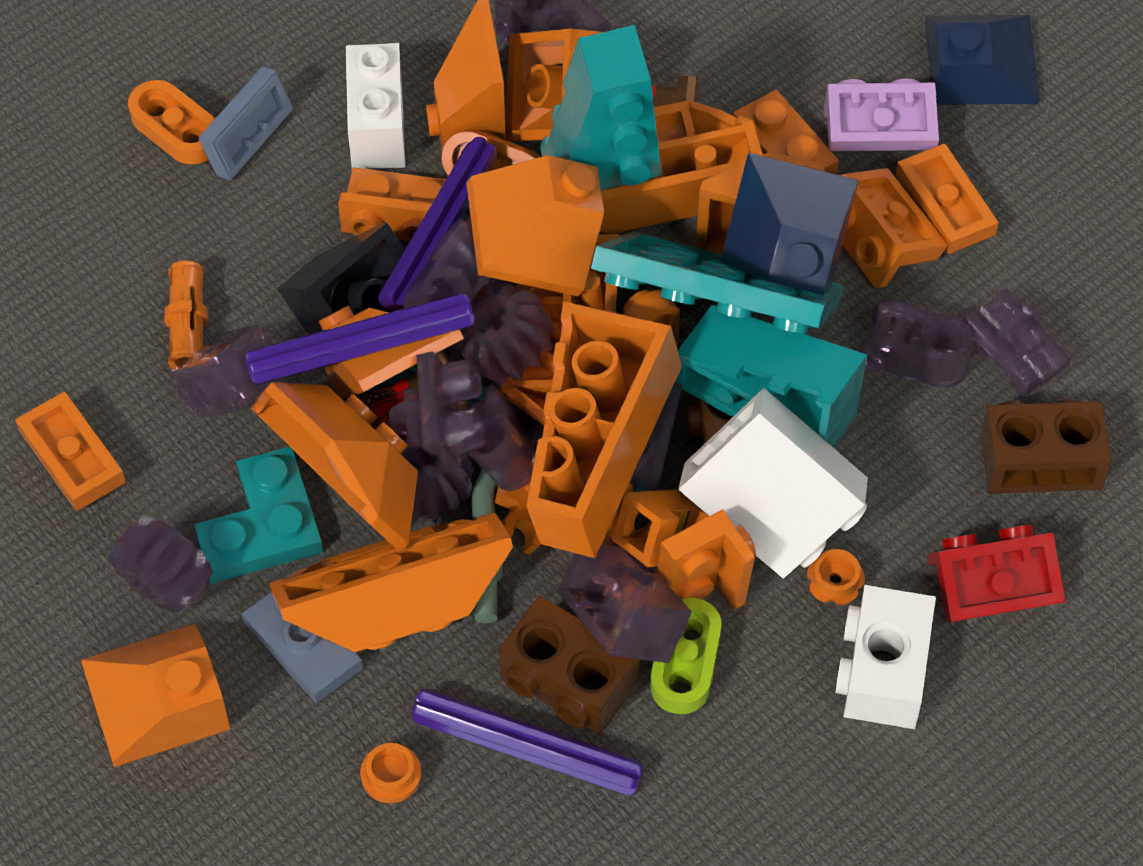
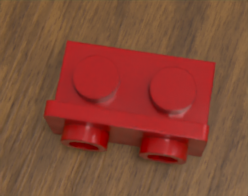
M1033 524L998 530L999 542L978 545L976 534L942 539L943 551L927 555L929 566L936 565L946 622L1065 603L1053 532L1035 535Z

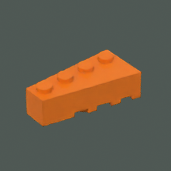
M563 301L560 318L562 331L560 342H556L552 361L554 375L551 391L546 394L543 410L545 424L542 438L538 439L526 507L540 544L595 558L682 365L671 326Z

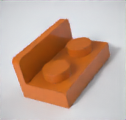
M353 167L347 192L340 194L338 202L341 231L359 235L380 223L387 222L398 240L410 242L446 179Z
M888 168L841 174V176L859 180L842 246L875 288L886 287L900 266L935 261L940 258L948 246L947 242Z
M722 509L662 541L654 594L664 609L667 610L671 604L684 598L686 600L688 598L703 600L713 591L714 585L718 587L733 610L745 605L755 560L754 556H756V548L749 533L740 524L734 526Z

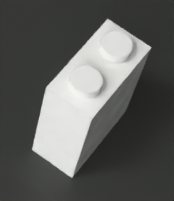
M763 388L684 463L679 491L709 516L723 509L734 526L740 524L749 533L756 548V556L784 579L798 565L805 568L812 564L824 550L826 540L839 528L847 531L859 521L867 508L865 501L868 477Z

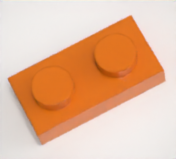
M777 89L733 112V116L736 118L742 116L754 121L763 155L773 151L789 156H802L810 161L825 164V172L837 174L838 158L829 151V148Z
M945 143L898 161L896 176L910 197L947 242L948 246L945 250L948 255L996 235L999 222Z
M65 391L15 419L19 432L76 512L126 483L122 469Z

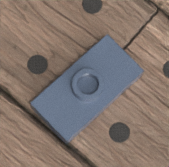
M262 66L198 138L218 177L232 180L293 110V106L276 70Z
M272 592L242 613L243 623L316 704L363 669L362 659L355 652L283 620Z

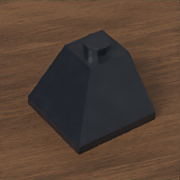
M380 223L317 255L280 285L277 290L307 334L323 331L318 321L347 306L350 307L353 315L368 308L390 313L388 308L379 303V294L405 249L388 223ZM426 281L410 307L438 300Z

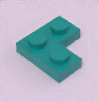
M290 446L236 461L249 509L194 524L211 584L323 553L318 528L293 450Z

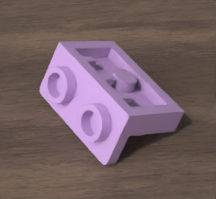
M906 78L895 80L892 83H866L859 79H848L838 84H828L824 102V117L828 121L829 151L929 150L938 146L939 132L935 83H920L915 79Z

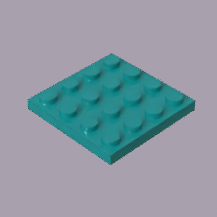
M636 231L597 245L591 269L606 272L604 281L615 286L637 290L639 284L647 285L648 283L662 287L660 296L685 304H694L695 299L702 298L717 301L716 311L743 319H750L752 313H763L775 317L773 326L801 334H807L808 328H819L839 308L845 285L832 282L831 290L824 295L778 284L721 263V253Z

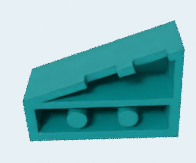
M635 25L579 38L563 81L565 94L561 105H555L551 115L554 124L549 137L543 138L540 146L542 156L550 155L596 166L601 190L623 184L637 185L649 178L661 176L651 79Z
M711 305L678 349L682 367L674 385L731 417L736 415L755 395L765 388L834 448L857 415L867 354L805 334L783 330L773 326L771 323L752 317L750 319L729 316L716 311L717 306Z

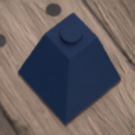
M1030 15L926 16L925 29L931 83H935L937 105L1038 104L1039 89Z
M748 152L720 262L767 281L820 295L826 294L831 290L859 180Z

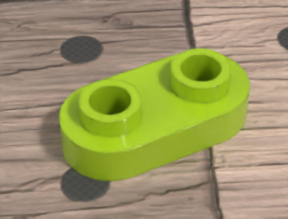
M699 598L680 599L671 604L663 615L651 671L650 689L652 697L658 706L673 714L695 712L706 703L710 694L722 622L715 607L705 600ZM686 630H695L701 636L696 640H688L681 633ZM676 682H684L691 689L684 693H678L673 691L670 686Z

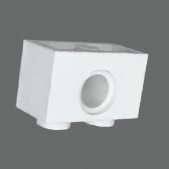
M399 43L347 45V121L352 169L353 167L362 169L405 167L403 88Z
M864 585L861 606L849 605L843 640L855 642L852 659H840L835 693L847 695L843 717L915 729L922 702L935 596ZM874 651H887L894 655L896 659L893 661H881L871 653Z

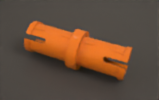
M184 260L173 263L171 268L168 269L169 304L164 310V323L169 328V367L177 372L191 373L200 370L202 365L205 364L203 329L209 322V311L203 304V266L194 261Z

